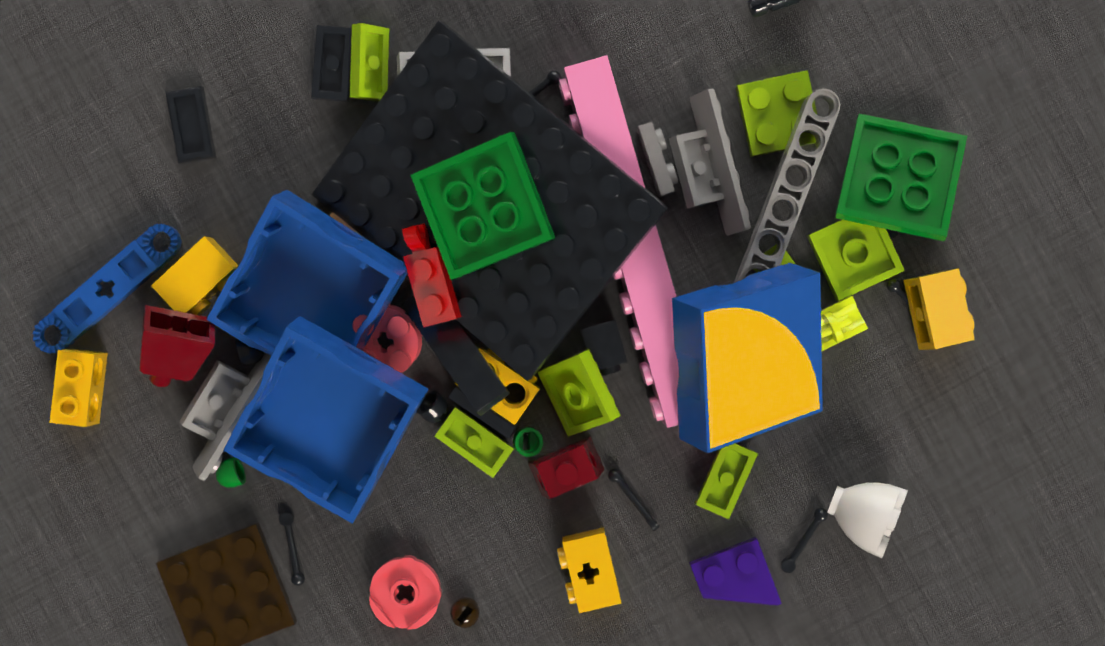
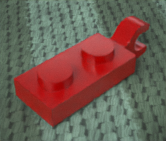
M425 223L402 229L405 243L413 253L403 256L423 328L462 317L452 281L438 247L431 248Z

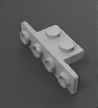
M713 88L707 89L690 97L698 131L676 135L669 138L687 209L717 202L724 231L728 236L749 230L751 225L749 211L744 203L740 188V177L735 169L730 150V139L726 134L723 124L721 105L717 100L715 90Z
M264 352L263 357L254 365L248 376L217 360L180 419L183 427L209 439L192 467L198 479L205 481L210 473L213 474L219 468L223 458L222 452L244 408L251 402L260 387L263 371L271 358L267 353Z

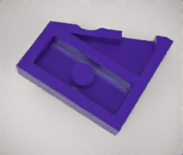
M756 537L689 562L700 593L705 599L776 606L782 604Z

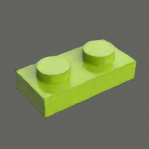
M364 23L352 24L351 98L379 102L388 90L389 28Z
M457 406L434 436L492 478H494L514 450L512 445Z
M737 443L718 449L695 504L729 519L758 453Z

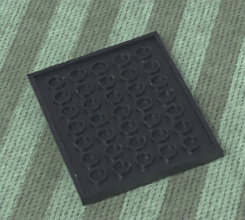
M438 20L311 195L364 238L404 262L403 256L413 254L405 243L402 233L404 228L425 223L431 248L438 247L411 174L506 133L515 132L555 239L451 281L462 316L456 320L525 380L529 381L668 210V207L445 22Z

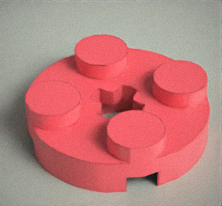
M390 304L362 351L402 373L411 367L419 356L422 348V335L414 321L412 322L410 317L405 314V310ZM359 315L355 318L352 325L355 333L368 316ZM374 324L372 325L368 335L372 333V330L374 329ZM382 332H386L387 338L393 339L394 342L387 349L382 348V345L377 340Z
M412 555L396 557L385 562L374 574L369 589L370 607L375 616L386 626L401 629L407 628V630L416 629L426 624L436 613L442 596L440 580L435 570L425 561L417 559ZM398 585L412 586L414 589L412 592L414 599L410 602L406 598L400 601L396 596L399 593Z

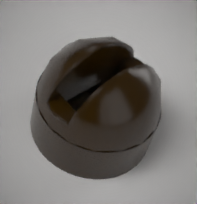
M468 597L456 600L451 608V619L455 625L461 628L473 626L480 614L478 604ZM469 606L473 610L463 622L460 621L458 617Z

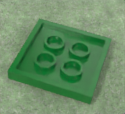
M859 113L835 218L945 241L952 215L967 136Z
M515 132L506 133L411 174L412 181L451 280L555 239Z

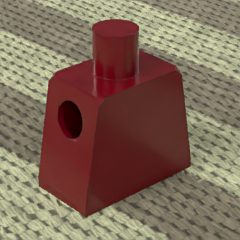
M145 305L139 371L150 375V382L158 387H167L172 379L192 380L215 345V325L206 320L207 317Z
M591 436L528 463L542 496L548 499L598 479L604 471Z

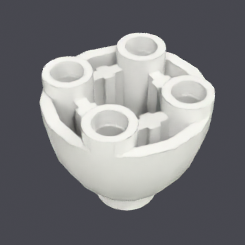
M879 482L857 484L845 489L837 486L827 513L835 516L846 536L857 546L882 558L888 545L890 534L896 526L908 490Z

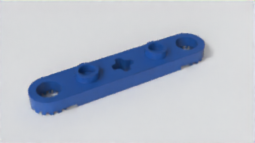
M154 224L149 227V229L136 240H133L35 325L32 334H34L33 341H35L36 347L46 353H58V350H64L71 346L178 254L182 244L179 232L174 227L166 224ZM159 232H165L170 237L172 243H170L171 246L168 250L160 253L154 248L153 239ZM102 281L114 282L115 285L111 289L114 293L112 297L110 295L101 296L100 292L103 287L100 283ZM50 325L59 327L58 329L61 330L62 334L59 344L55 346L47 343L44 336L46 329Z

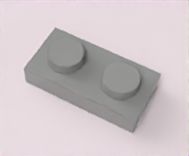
M652 122L640 125L636 131L658 198L673 194L675 192L673 185L678 184V178L673 164H666L662 150L667 149L662 130L661 128L655 130Z

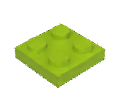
M808 70L736 86L750 157L785 150L804 100L813 93ZM813 101L812 108L815 114H817L815 101ZM803 132L799 136L800 146L816 143L815 137L810 133Z
M842 219L807 235L836 301H840L905 271L889 234L884 228Z
M589 349L537 372L568 437L611 422L621 416Z

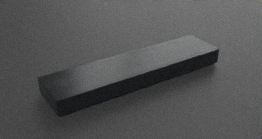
M412 296L402 304L406 313L414 321L418 330L480 416L510 394L456 319L423 328L415 297Z

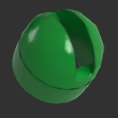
M524 427L515 433L513 446L519 454L532 457L541 451L543 437L536 429ZM525 432H528V450H523Z
M233 457L220 464L216 470V480L219 484L226 488L245 484L246 474L243 464L239 459Z

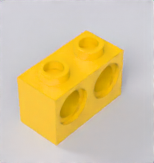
M480 347L479 351L487 362L494 367L495 373L505 387L510 383H519L525 389V397L522 401L514 403L505 397L491 408L515 425L540 390V387L535 384L538 377L534 375L531 380H525L490 348L485 350L483 347Z
M79 349L58 350L49 423L88 427L100 423L108 353Z

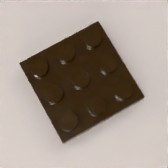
M259 522L156 562L188 646H241L297 623L296 616Z

